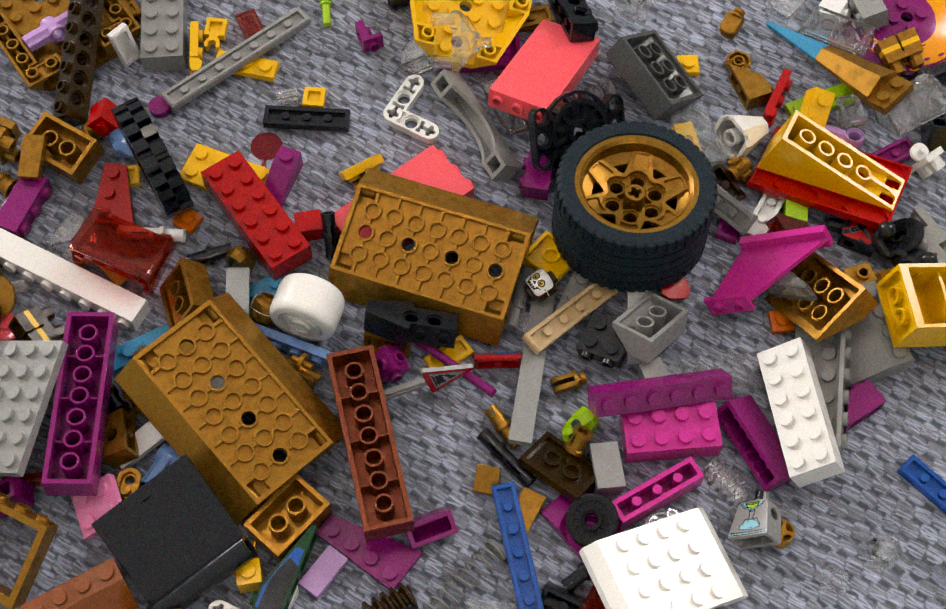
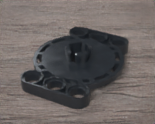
M571 90L555 98L547 109L540 107L532 108L528 114V127L533 167L543 172L550 171L553 166L558 169L565 151L580 136H584L586 132L592 131V129L597 127L600 128L602 125H611L614 119L617 123L625 121L622 97L618 94H606L601 100L593 93L584 90ZM578 94V98H570L569 96ZM586 95L591 97L593 101L587 99ZM611 98H614L616 101V105L614 109L611 110L609 107V101L611 100ZM561 100H563V102H562L561 104H559V105L555 108V106H556ZM540 111L543 114V119L538 124L535 116ZM575 127L582 128V132L577 131L574 136ZM540 134H543L545 136V141L540 146L537 142V138ZM545 155L547 163L544 167H541L539 161Z

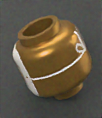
M262 292L253 297L249 307V317L254 323L262 326L274 324L269 310L275 295Z

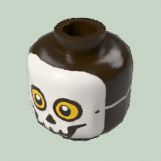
M540 268L525 278V286L523 288L532 301L543 302L557 292L555 283L558 280L551 270L546 272Z

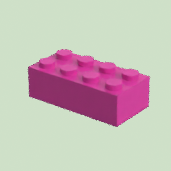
M715 401L620 414L619 416L625 463L681 459L690 456L692 458L717 456L720 454L723 446Z

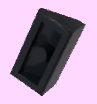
M550 581L545 584L541 594L544 609H590L593 604L592 601L578 594L569 593L565 588Z

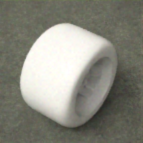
M292 273L281 280L270 305L269 313L273 323L285 333L305 341L322 342L334 335L344 311L345 299L336 286L323 278L307 273Z

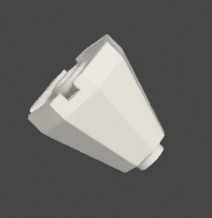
M726 114L719 118L713 128L714 134H718V139L715 140L716 146L726 159H731L734 156H737V158L739 156L746 157L769 132L768 123L760 116Z

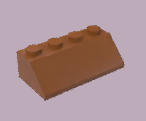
M113 557L20 605L21 609L139 608L119 565Z

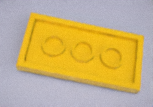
M197 143L182 168L180 175L185 184L209 192L204 186L201 171L230 155ZM247 161L265 184L270 169Z

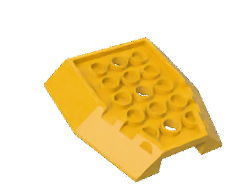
M410 0L414 41L431 58L470 69L495 65L528 18L532 0ZM460 5H467L470 11L465 12L461 10ZM458 40L461 42L462 46L455 47L452 45L451 41Z

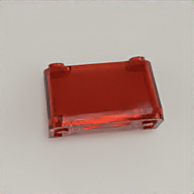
M104 207L92 208L67 248L69 260L80 264L85 259L86 264L90 265L93 263L131 279L133 284L138 282L144 286L143 291L154 294L176 249L173 238L168 234H157L112 215Z

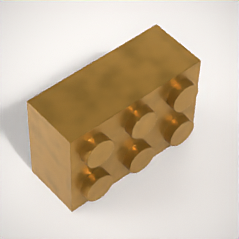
M44 111L29 132L32 135H45L48 137L43 165L79 185L82 184L105 151L97 139Z
M296 474L279 488L243 525L247 534L280 563L312 524L319 528L333 511L331 503Z

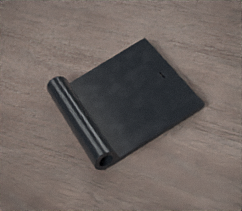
M184 454L91 524L149 604L146 609H186L257 556L251 542L187 454Z

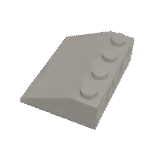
M876 280L861 284L879 304L862 321L852 325V340H847V347H851V361H847L846 368H850V382H846V389L858 381L863 383L869 379L871 382L907 371L914 361L908 347L893 348L876 288Z

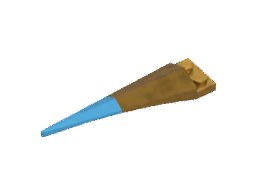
M766 21L769 29L816 61L868 107L884 115L890 112L914 90V83L896 75V71Z

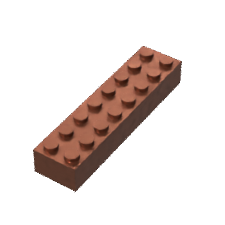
M373 344L326 354L365 539L370 541L414 531V520Z

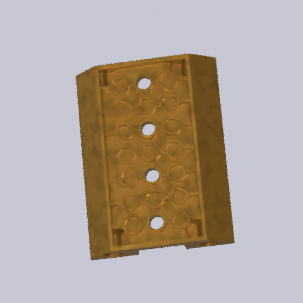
M0 0L1 49L30 90L55 91L59 79V65L61 63L64 40L59 43L51 41L31 53L21 37L40 27V22L45 17H57L66 12L70 0H44L43 2H35L36 0ZM104 0L95 68L118 57L107 36L109 32L122 22L127 24L134 40L141 31L140 25L121 0Z
M369 168L359 181L329 267L328 282L341 291L345 300L367 306L368 300L414 301V307L457 313L459 314L458 335L498 347L511 309L512 295L523 261L527 259L539 218ZM364 227L372 229V234L368 238L360 236V231ZM406 240H413L415 247L411 251H405L403 243ZM449 253H456L458 261L454 264H449L446 262V256ZM500 266L502 268L501 275L492 277L489 274L490 268Z
M229 293L206 301L132 357L115 378L118 385L178 456L188 455L238 525L257 511L279 488L311 462L314 464L344 439L341 423ZM184 342H190L194 348L191 352L184 353L180 350V345ZM221 378L225 384L222 388L215 389L210 384L212 379ZM248 413L255 416L256 421L252 425H245L241 420L242 416ZM277 450H283L287 454V458L283 462H277L273 458V453Z

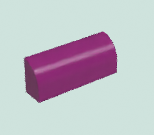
M747 395L727 400L717 410L718 420L763 490L766 492L774 490L792 481L789 477L779 436L753 397Z

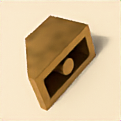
M736 65L731 66L728 79L746 111L767 104L773 93V88L766 81L765 77Z

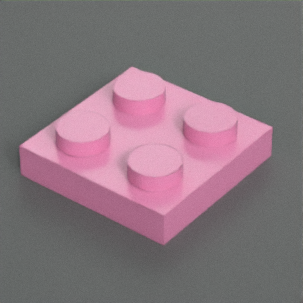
M107 473L99 478L97 496H71L83 538L90 540L98 536V533L91 524L122 501L113 474Z

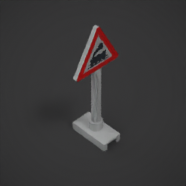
M473 364L422 368L421 374L423 379H416L383 390L385 399L398 397L419 390L424 386H428L432 393L437 392L473 370Z

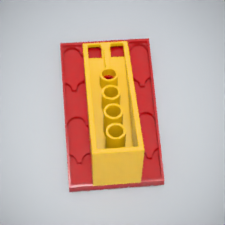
M796 110L782 127L777 126L774 129L746 186L775 198L788 199L802 206L813 207L846 221L850 219L878 230L882 222L891 221L913 167L859 151Z

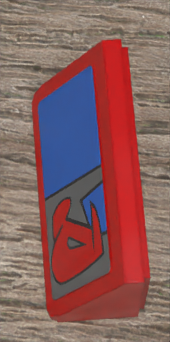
M520 352L474 353V368L476 369L519 368L521 366Z

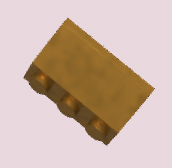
M182 257L160 287L169 329L206 301L214 298L205 264Z

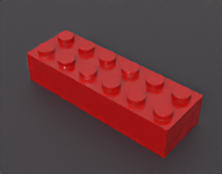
M239 150L201 171L204 186L274 281L313 258L308 241Z

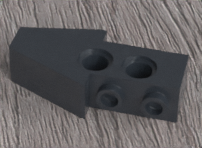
M368 300L365 310L364 330L404 347H407L408 342L454 349L459 314L414 307V301Z

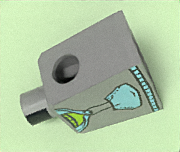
M756 491L754 501L743 502L738 506L728 539L742 550L781 544V510L769 500L770 494L766 491Z

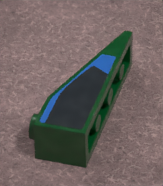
M312 524L264 580L259 591H254L250 600L251 609L289 608L318 536L316 525Z

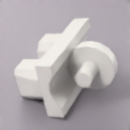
M916 143L910 148V156L917 162L911 166L913 169L910 174L916 171L922 180L946 165L939 156L944 152L941 146L930 153L927 146L923 143Z

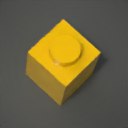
M260 558L252 559L235 572L236 583L240 593L259 591L261 584L264 582L263 566Z

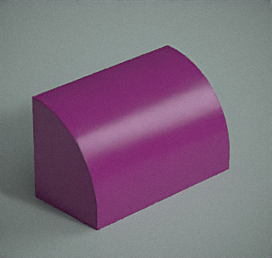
M444 506L413 517L414 531L405 532L411 548L414 549L458 533L451 509Z

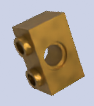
M124 408L110 412L107 415L102 460L114 468L139 458L135 436L137 431L136 417Z

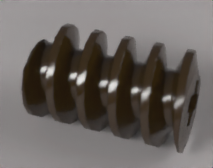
M400 582L397 584L398 592L390 587L388 589L389 596L384 592H380V601L375 597H371V606L365 601L362 602V609H409V605H412L415 609H419L409 586L405 587Z

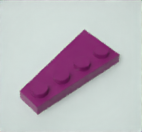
M332 514L318 529V537L331 545L387 589L390 587L396 589L397 584L402 582L423 555L422 551L412 549L410 546L388 537L366 541L363 527Z

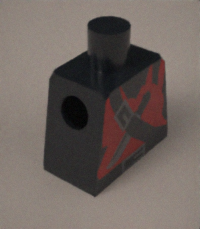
M829 217L826 228L828 231L839 233L837 245L867 257L872 256L876 248L872 241V234L876 231L875 229L850 219L846 221Z

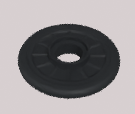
M913 218L899 219L892 222L896 227L895 235L890 239L881 238L889 251L901 248L909 253L922 241L924 227L918 220ZM905 234L902 239L896 240L898 236Z
M598 493L581 495L578 500L573 501L567 511L566 526L568 532L580 545L587 546L597 540L612 536L618 528L619 518L617 509L613 502L604 495ZM591 513H595L598 516V523L594 527H589L586 523V518Z

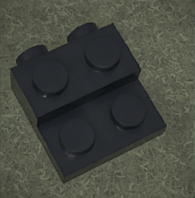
M593 311L587 328L583 329L576 345L579 357L587 361H592V359L600 361L607 368H621L627 351L612 327V322L617 318Z

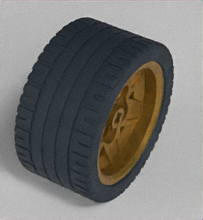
M621 121V123L614 122L611 125L605 124L600 128L597 127L592 129V131L586 132L584 136H580L565 151L556 175L552 235L563 260H566L569 267H572L577 274L580 273L584 279H589L590 282L597 283L598 286L608 287L610 290L616 289L620 292L654 291L656 288L661 289L666 285L674 284V281H679L682 279V276L685 277L695 267V264L698 263L703 254L717 200V179L713 167L710 166L711 163L708 158H705L706 155L682 134H677L676 131L669 130L664 126L660 127L657 124H647V122L642 121L641 123L637 121Z

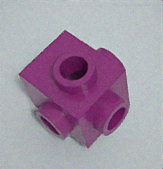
M383 345L375 352L381 382L396 383L410 370L400 346Z

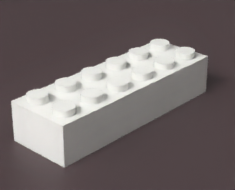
M799 337L757 353L789 477L800 488L845 472L809 347Z

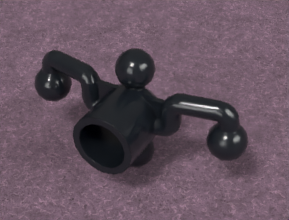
M882 222L878 230L872 234L874 245L884 259L891 260L894 267L898 264H907L908 261L912 263L938 262L937 256L934 253L926 252L923 249H914L909 253L901 248L889 251L881 238L890 239L895 235L896 227L891 222Z

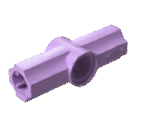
M68 10L57 17H45L40 22V27L21 37L31 53L51 41L59 43L64 40Z

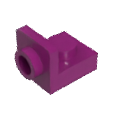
M363 20L355 22L356 35L364 53L374 52L384 47L381 32L372 35L370 27H366Z

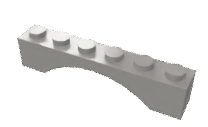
M443 69L431 82V86L440 100L460 117L473 134L481 152L482 165L491 179L509 181L522 168L461 74Z

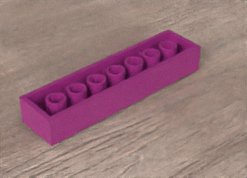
M67 312L63 341L68 344V348L57 377L41 480L47 496H97L119 332L115 312Z

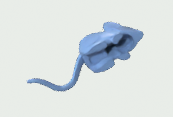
M119 127L108 134V140L113 150L117 151L115 154L116 158H134Z

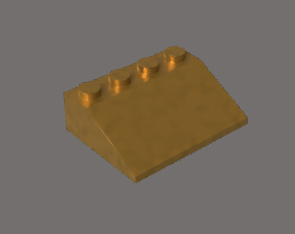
M815 252L795 266L765 297L769 304L817 342L862 321L879 304L865 287Z

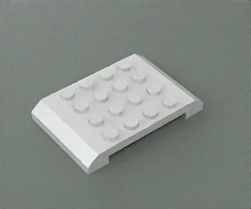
M697 507L597 540L579 551L605 609H715L723 605H731L748 597L704 508Z

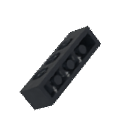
M548 0L570 42L594 41L595 32L598 31V21L594 18L586 0Z

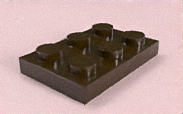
M547 431L519 458L518 464L572 502L578 500L581 495L586 494L596 484L592 461L585 456L578 457L567 452L564 448L566 443Z

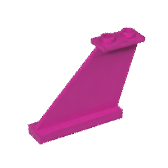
M825 225L740 237L739 245L742 251L712 297H705L704 303L712 315L754 311L755 306L752 300L818 248L832 247L833 238Z

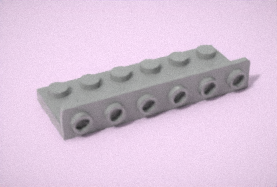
M796 325L795 339L801 337L810 349L841 457H843V448L847 449L848 436L844 434V426H848L849 415L848 412H845V404H849V390L845 389L846 382H850V368H846L847 361H851V347H847V340H852V326L817 342Z

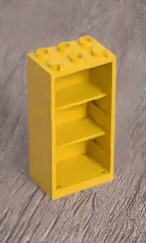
M946 263L898 264L876 284L893 348L946 346Z

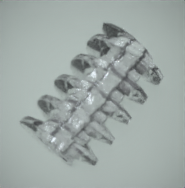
M717 456L702 470L705 475L704 479L709 477L707 484L709 486L715 484L714 491L716 493L722 491L720 497L723 500L729 498L727 504L730 507L734 505L738 507L739 504L743 503L752 494L754 488L751 487L746 490L747 481L744 480L739 483L740 474L732 476L731 473L734 468L731 466L725 469L724 466L727 461L724 459L718 462L719 456Z

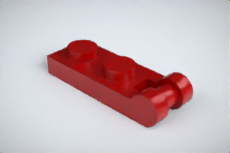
M785 68L764 110L763 118L768 123V127L774 124L778 111L777 108L781 109L785 96L782 95L784 91L788 93L793 83L790 80L792 71Z

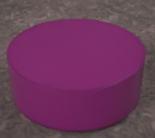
M162 96L154 97L149 102L150 113L156 118L166 117L171 111V107L164 101Z

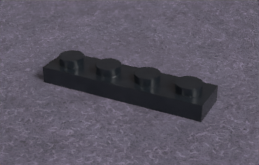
M265 105L263 127L349 132L351 112L349 109Z

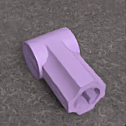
M826 124V130L861 151L865 138L862 130L850 128L846 131Z

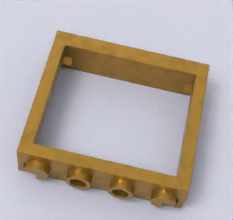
M0 492V512L38 530L13 589L0 584V604L9 609H16L25 603L59 525L47 518L48 515L36 514L30 511V506L19 502L14 503L9 500L10 496Z

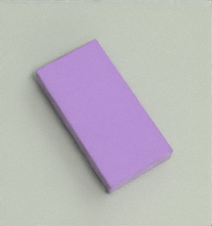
M328 545L298 583L299 586L316 599H319L346 566L349 559L331 545Z

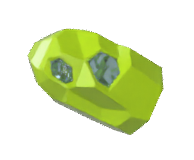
M582 406L565 423L562 429L563 442L570 441L575 425L585 426L594 432L599 426L597 417L588 408Z

